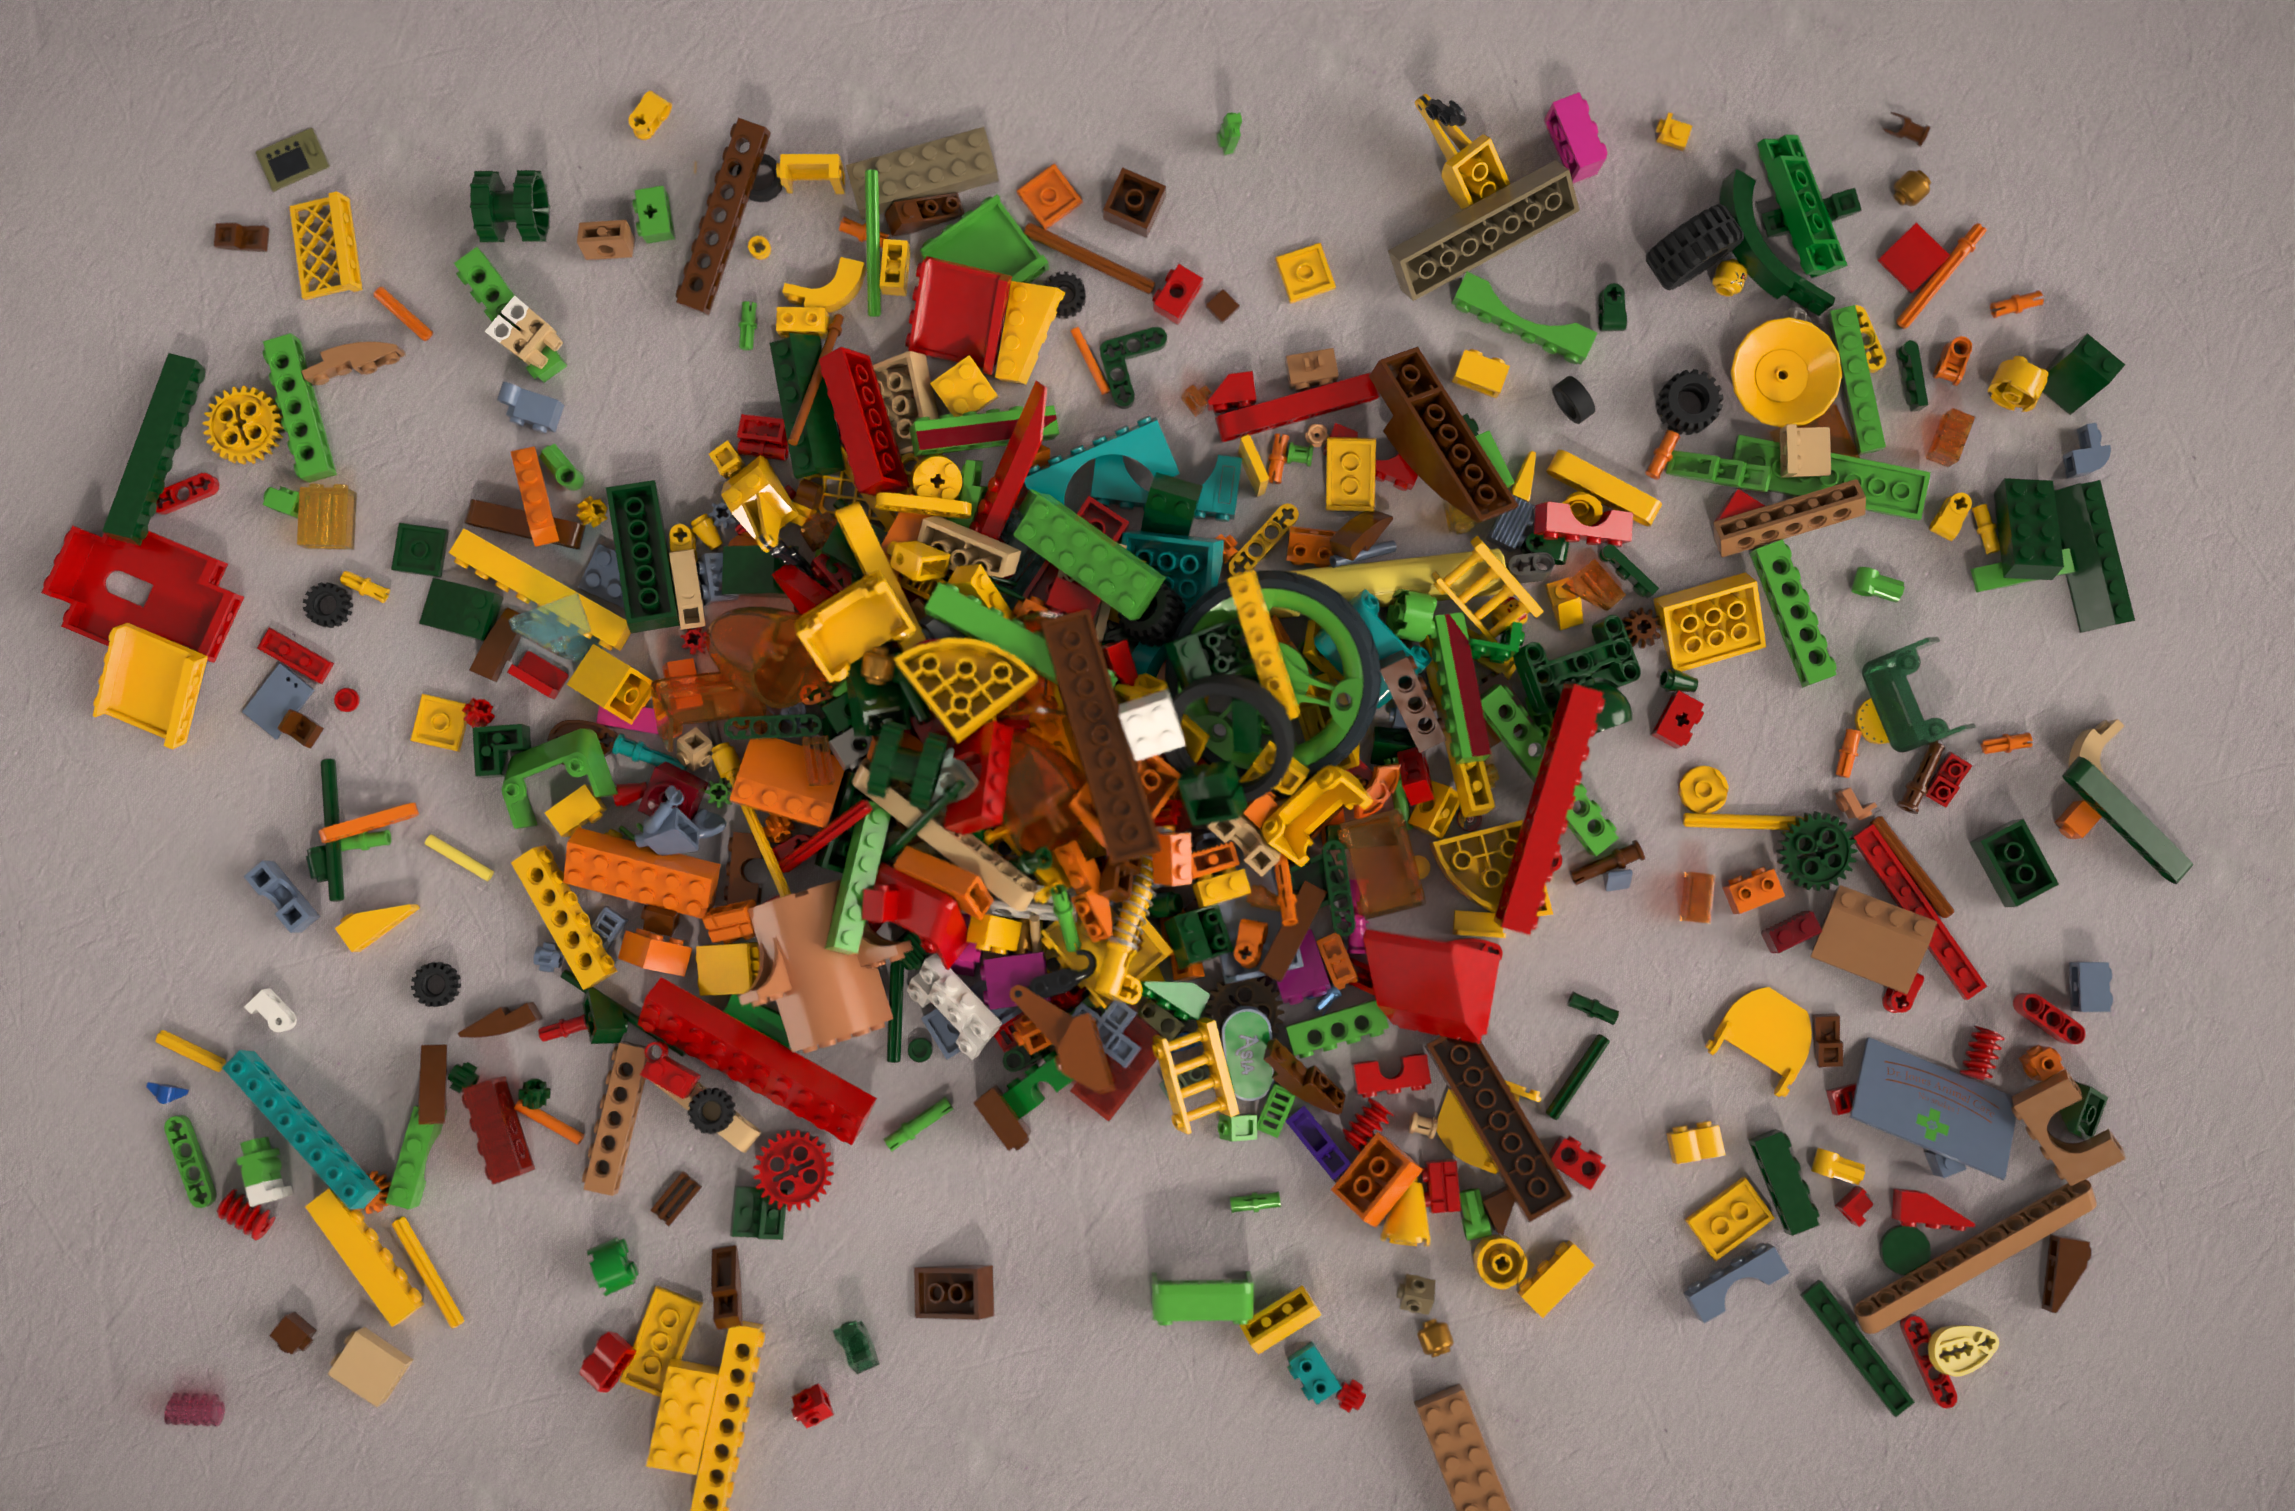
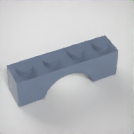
M1760 1243L1751 1249L1752 1252L1745 1257L1741 1255L1730 1261L1731 1265L1712 1271L1706 1280L1702 1282L1699 1280L1690 1284L1687 1287L1688 1290L1683 1294L1697 1318L1705 1324L1725 1312L1726 1293L1730 1286L1739 1279L1746 1277L1757 1278L1769 1286L1789 1274L1790 1272L1774 1246L1768 1243Z

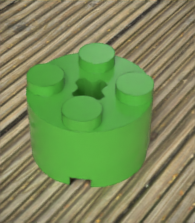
M1398 589L1392 597L1397 598L1394 605L1389 604L1386 626L1399 639L1422 642L1427 635H1432L1435 630L1433 614L1437 606V598L1425 593Z

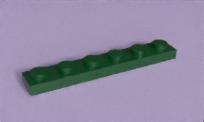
M1821 1280L1816 1281L1800 1294L1892 1416L1896 1418L1915 1403Z

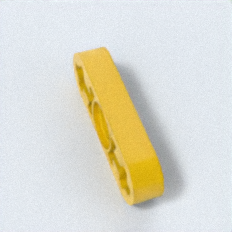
M1855 305L1856 312L1860 317L1858 319L1859 325H1864V327L1860 328L1861 333L1867 334L1870 338V343L1864 345L1865 351L1872 346L1874 348L1871 352L1868 351L1866 353L1870 373H1875L1886 364V355L1866 310L1859 305ZM1878 358L1879 362L1876 365L1874 363L1870 364L1869 359Z

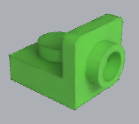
M1220 1114L1217 1126L1220 1139L1231 1142L1257 1140V1115L1241 1114L1229 1117Z

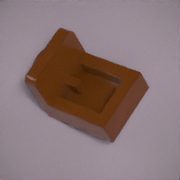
M293 709L288 710L277 727L279 731L290 735L300 744L310 749L324 729L308 716Z

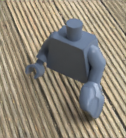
M670 786L665 791L668 800L666 803L662 802L652 816L645 818L643 832L635 835V842L639 848L649 846L661 856L698 851L700 838H709L722 832L727 823L723 817L706 809L698 811L690 821L677 807L671 808L673 805H680L684 797L680 790L677 791L674 786Z

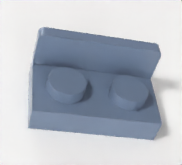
M706 553L696 561L697 574L700 576L701 599H703L704 606L712 603L739 600V596L722 595L723 553Z

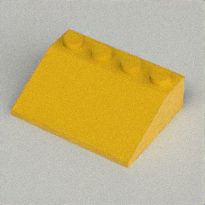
M1746 572L1653 598L1656 616H1660L1657 623L1663 626L1660 633L1671 668L1682 672L1766 648L1757 581Z

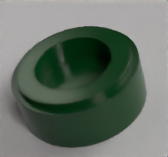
M923 1037L912 1040L908 1045V1055L915 1062H925L933 1053L931 1042Z

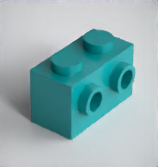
M1313 1341L1287 1357L1290 1363L1287 1368L1295 1380L1300 1378L1304 1385L1301 1387V1390L1308 1401L1313 1399L1316 1405L1342 1389L1339 1381Z

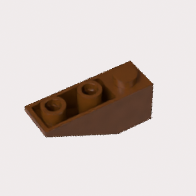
M958 193L894 202L885 213V218L891 235L894 237L913 234L962 217L965 212Z

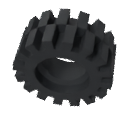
M1064 271V274L1057 272L1055 277L1051 275L1049 281H1045L1044 286L1068 287L1074 294L1070 302L1059 303L1056 310L1057 318L1064 316V319H1069L1068 316L1072 315L1074 317L1076 312L1080 313L1082 311V306L1085 305L1086 293L1085 286L1080 278L1077 279L1075 274L1069 275L1067 271Z
M321 582L318 583V587L315 585L311 587L312 592H306L305 595L308 596V599H303V603L306 604V607H303V611L308 613L306 617L311 619V622L323 627L334 628V626H341L342 621L347 622L349 620L346 618L347 614L352 615V611H349V608H353V603L349 601L352 600V597L340 586L326 582V584ZM327 596H332L336 600V608L330 614H324L320 610V603Z
M434 962L421 966L422 969L416 970V977H412L411 980L414 982L411 990H415L413 996L414 998H419L418 1002L420 1004H425L427 1007L445 1006L455 1000L454 996L459 995L460 992L457 989L461 988V983L458 984V980L461 978L460 975L455 974L457 970L451 968V965L443 964V962ZM434 975L441 976L445 982V987L439 994H433L428 989V981Z
M708 1088L698 1092V1094L693 1096L692 1102H689L688 1105L690 1109L687 1111V1115H690V1124L693 1123L695 1125L693 1128L699 1129L700 1133L714 1134L725 1130L733 1122V1116L736 1114V1111H734L736 1105L731 1100L732 1096L727 1095V1091L719 1090V1088ZM709 1101L718 1103L721 1108V1114L717 1120H708L703 1115V1107Z

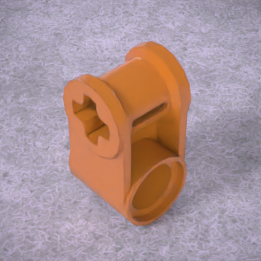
M1960 336L1944 346L1940 359L1934 369L1933 378H1942L1952 382L1954 386L1959 385L1973 348L1970 339ZM1954 345L1960 347L1961 354H1957L1954 351Z
M1242 918L1238 929L1234 956L1244 968L1252 969L1259 964L1268 934V923ZM1250 951L1252 955H1251V956H1247V957H1246V960H1245V959L1243 958V955H1247L1248 952Z

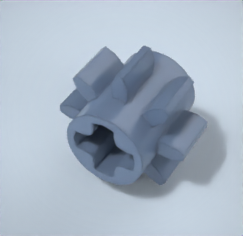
M721 498V503L717 505L711 504L714 509L712 513H709V516L716 518L715 526L718 527L723 523L724 528L729 529V524H738V521L730 512L724 499ZM725 510L729 514L728 517H723L721 512Z
M544 942L543 947L538 946L535 950L534 964L540 965L539 971L554 972V968L562 966L564 956L556 943Z

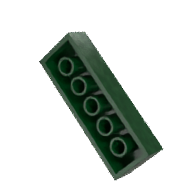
M655 480L606 487L624 609L630 633L680 626L659 492Z

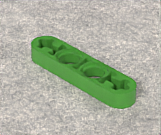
M184 1115L170 1117L165 1122L164 1130L189 1201L196 1208L210 1206L216 1200V1190L192 1123ZM177 1123H182V1127L175 1131L173 1126L177 1125ZM187 1135V1139L177 1141V1138ZM184 1143H188L192 1147V1152L188 1157L181 1153V1146ZM192 1166H196L200 1170V1177L197 1180H193L189 1176V1170ZM204 1182V1185L194 1188V1184ZM206 1192L208 1197L204 1198V1200H199L198 1196Z

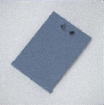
M279 663L248 705L242 710V713L277 740L282 734L277 727L288 710L293 709L299 712L315 690L285 665Z

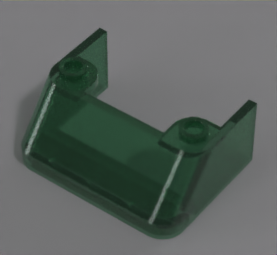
M1939 637L1924 638L1868 661L1863 666V679L1890 745L1897 752H1909L1976 728L1975 724L1972 723L1950 730L1948 724L1941 718H1931L1924 721L1906 676L1915 673L1920 668L1921 660L1917 651L1940 642Z

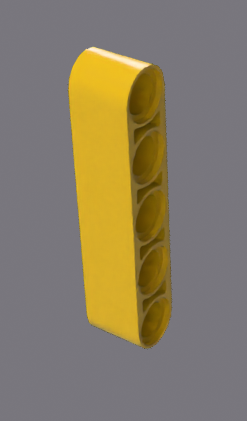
M1558 449L1546 470L1547 474L1577 491L1591 493L1600 503L1613 510L1632 512L1633 520L1644 526L1650 527L1662 506V503L1656 498L1564 450Z

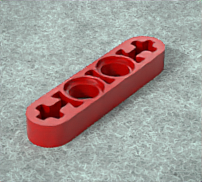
M1914 1314L1907 1315L1901 1319L1900 1328L1934 1403L1940 1407L1952 1408L1957 1403L1958 1396L1949 1375L1940 1372L1938 1378L1930 1379L1928 1370L1933 1365L1929 1354L1926 1356L1918 1354V1346L1921 1343L1929 1345L1931 1338L1929 1329L1925 1321ZM1911 1321L1918 1323L1915 1326L1917 1334L1920 1336L1924 1335V1337L1917 1338L1915 1332L1908 1329L1911 1326ZM1934 1385H1941L1942 1389L1949 1393L1946 1396L1947 1401L1939 1399L1942 1397V1392L1939 1387Z

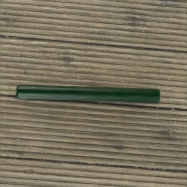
M331 758L321 761L325 828L340 823L336 761ZM341 839L326 843L328 891L331 902H340L345 898Z

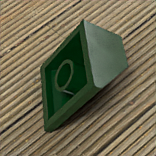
M2076 1082L2081 1090L2083 1099L2059 1110L2068 1131L2083 1140H2087L2096 1133L2108 1097L2091 1086Z

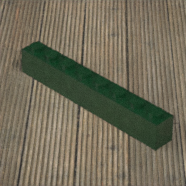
M171 353L167 355L102 530L112 539L141 546L143 539L147 537L148 524L156 512V502L159 494H162L164 491V481L167 472L172 469L174 453L180 447L181 434L188 425L191 407L197 401L199 385L205 379V368L195 359Z

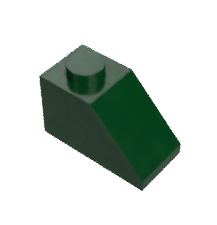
M588 989L582 1005L590 1043H620L624 1033H627L628 1022L623 1017L622 1008L594 989Z

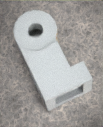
M271 988L262 989L244 1006L250 1014L260 1013L268 1021V1026L274 1032L288 1031L296 1025L297 1019L294 1012Z

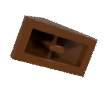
M1506 1186L1482 1197L1483 1207L1494 1230L1500 1235H1504L1515 1203Z

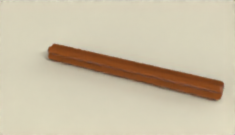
M1028 223L1025 227L1024 234L1027 237L1134 288L1151 294L1155 287L1153 280L1039 226Z

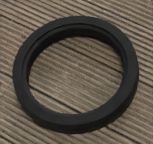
M1215 674L1197 679L1186 686L1172 701L1180 725L1186 708L1194 701L1210 695H1226L1245 701L1254 707L1269 724L1274 735L1276 747L1272 767L1257 779L1237 783V785H1241L1247 802L1264 796L1285 776L1293 757L1294 732L1287 712L1268 690L1247 678L1230 674ZM1185 746L1165 751L1170 766L1181 775L1187 767L1198 766L1187 753Z

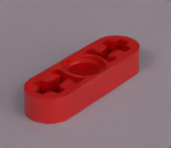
M200 473L165 487L162 494H159L156 506L160 503V498L168 501L162 503V508L157 506L156 513L166 515L215 495L219 490V481L208 473ZM204 480L211 482L207 485V490L201 487L205 485ZM185 487L188 488L189 496L185 500H180L178 498L179 490Z

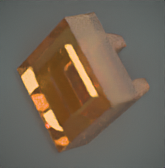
M1191 385L1185 390L1181 399L1194 416L1197 417L1204 411L1208 404L1206 400L1212 392L1206 385L1199 390L1194 385Z

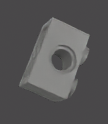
M851 728L831 740L829 748L844 771L849 768L855 770L859 767L861 761L867 758L873 736L854 737V731ZM855 741H862L865 743L866 749L858 751L853 747V743Z

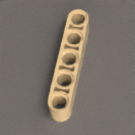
M698 1082L691 1095L686 1099H681L655 1084L687 1110L690 1109L688 1105L689 1102H692L693 1096L707 1089ZM714 1101L707 1102L703 1107L704 1117L711 1121L719 1118L721 1114L719 1104ZM736 1111L735 1116H733L734 1120L729 1124V1127L717 1134L741 1152L746 1153L761 1134V1131Z

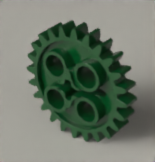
M1814 811L1813 817L1809 813H1804V820L1796 816V825L1787 824L1790 829L1789 832L1781 831L1786 838L1785 840L1777 841L1783 845V849L1776 850V853L1783 855L1777 862L1785 864L1781 872L1789 873L1787 879L1790 881L1795 880L1794 884L1800 887L1803 885V888L1806 890H1810L1813 887V890L1820 891L1822 886L1824 889L1829 890L1830 882L1833 885H1839L1838 877L1847 879L1843 873L1845 870L1852 872V868L1848 864L1849 862L1857 861L1851 857V854L1858 852V850L1851 848V845L1855 844L1857 840L1849 838L1853 831L1849 829L1844 830L1847 823L1839 822V817H1831V814L1826 812L1821 815L1820 812ZM1828 830L1829 837L1823 842L1822 835ZM1805 837L1806 844L1800 849L1799 841ZM1835 844H1837L1836 848L1829 849V847H1832ZM1805 854L1797 859V855ZM1834 854L1835 860L1829 865L1828 858ZM1811 861V869L1806 872L1805 864Z

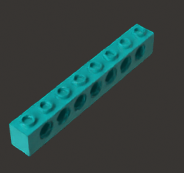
M239 1050L222 1067L349 1209H364L381 1191L255 1051Z

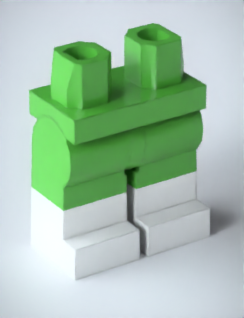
M269 1137L256 1138L240 1143L243 1157L236 1159L238 1166L242 1165L241 1173L250 1207L294 1195L291 1185L284 1187L280 1173L282 1165L277 1157L281 1155L279 1148H271Z

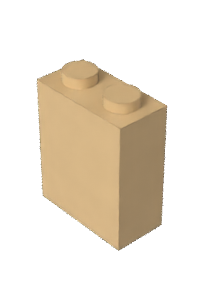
M363 1327L356 1332L352 1331L344 1342L346 1347L342 1353L338 1352L330 1363L332 1368L327 1375L375 1407H379L387 1401L413 1359L366 1327Z

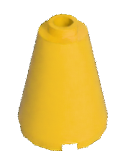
M1418 1178L1413 1181L1388 1212L1381 1233V1241L1384 1242L1387 1238H1390L1389 1243L1417 1246V1243L1424 1242V1247L1430 1246L1431 1240L1423 1184L1418 1183Z

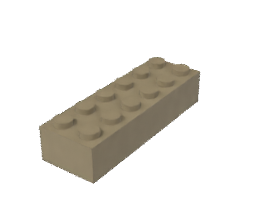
M984 127L846 165L862 220L866 219L865 171L868 169L878 171L879 215L886 213L891 205L897 201L959 193L999 182Z

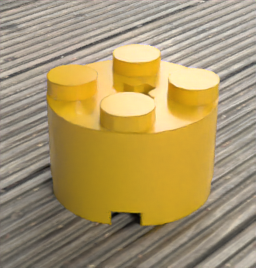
M2014 356L2012 360L2003 361L1999 365L1988 388V392L1991 391L1992 393L1990 398L1996 404L2008 410L2014 411L2015 407L2023 408L2021 412L2031 411L2035 408L2042 394L2049 373L2043 368H2038L2028 363V360L2022 356Z
M932 454L923 457L915 464L911 472V484L918 496L955 500L962 487V475L957 465L948 457ZM936 474H939L942 482H938L935 486L930 480L935 478Z
M1500 1234L1484 1237L1474 1250L1473 1265L1475 1271L1489 1286L1497 1289H1507L1524 1278L1527 1271V1259L1522 1248L1511 1238ZM1502 1257L1505 1260L1504 1264L1499 1263V1265H1497L1495 1263L1496 1259H1500Z

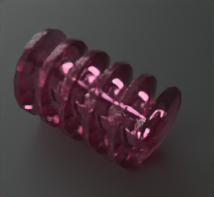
M174 1392L166 1405L164 1422L165 1425L171 1423L172 1425L182 1424L183 1426H189L192 1424L193 1426H199L202 1424L203 1426L212 1425L213 1427H218L225 1415V1404L219 1400L218 1394H213L211 1400L208 1394H203L200 1400L198 1393H194L191 1399H189L188 1393H183L179 1399V1394Z

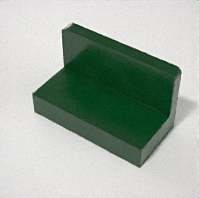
M1375 726L1370 763L1385 765L1384 759L1390 758L1391 764H1394L1392 758L1398 757L1397 752L1416 747L1409 730Z

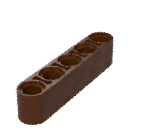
M470 499L465 519L466 524L532 539L524 510ZM554 517L559 541L550 544L580 550L586 526Z

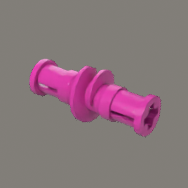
M1349 879L1355 917V930L1351 935H1348L1347 952L1348 954H1366L1363 940L1365 929H1367L1366 923H1369L1366 918L1373 916L1372 912L1366 911V884H1369V880ZM1345 916L1341 917L1342 921H1345Z

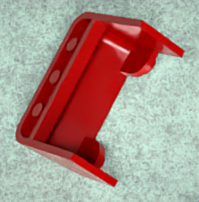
M881 863L878 866L874 884L889 885L890 890H899L897 921L891 922L917 934L922 942L921 946L929 953L935 952L939 954L944 968L949 970L970 943L966 942L968 929L958 904L948 894L887 864ZM867 920L874 932H877L884 923Z

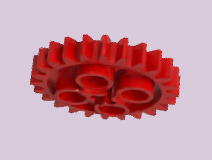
M787 1130L786 1138H782L778 1133L776 1134L777 1142L768 1139L770 1147L761 1146L760 1148L765 1154L755 1157L761 1161L760 1165L753 1166L760 1173L753 1176V1179L761 1180L756 1189H765L761 1195L762 1198L767 1195L771 1196L768 1204L771 1205L775 1200L778 1201L777 1209H780L783 1204H787V1211L792 1209V1205H796L797 1210L801 1211V1203H805L810 1208V1200L813 1199L819 1202L817 1194L826 1195L827 1192L823 1189V1186L832 1184L826 1180L827 1176L834 1175L827 1168L834 1165V1162L826 1161L831 1152L823 1154L822 1150L826 1144L817 1146L818 1137H815L812 1141L809 1140L810 1132H807L804 1137H800V1130H797L795 1136L792 1137L790 1131ZM800 1146L806 1149L807 1157L803 1161H797L793 1157V1151L796 1147ZM775 1157H780L784 1161V1167L779 1172H775L770 1168V1161ZM809 1160H814V1164L799 1170L796 1178L793 1175H788L778 1181H773V1177L788 1171L791 1163L794 1166H799ZM808 1169L814 1170L817 1174V1179L812 1184H807L803 1180V1174ZM784 1180H790L794 1184V1190L791 1194L785 1195L780 1191V1184Z

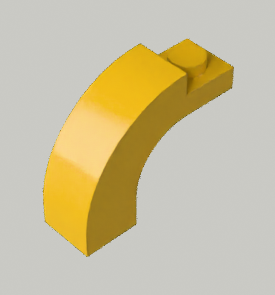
M840 257L836 275L826 286L810 289L784 283L782 292L785 298L788 299V302L792 304L802 305L804 303L803 307L826 308L828 313H832L845 307L856 297L863 285L867 269L864 262Z

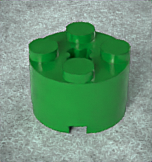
M615 1237L587 1250V1256L593 1255L594 1260L589 1262L594 1278L600 1289L606 1288L603 1293L605 1296L635 1284L636 1276L639 1275L635 1262H629L627 1253L630 1251L624 1238L619 1240Z

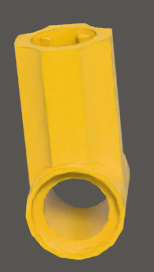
M1817 1148L1811 1171L1859 1185L1865 1175V1165L1840 1157L1839 1154Z

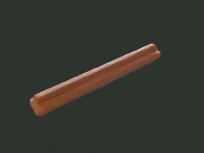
M1882 816L1874 818L1870 824H1874L1918 888L1942 918L1950 917L1955 912L1950 903Z

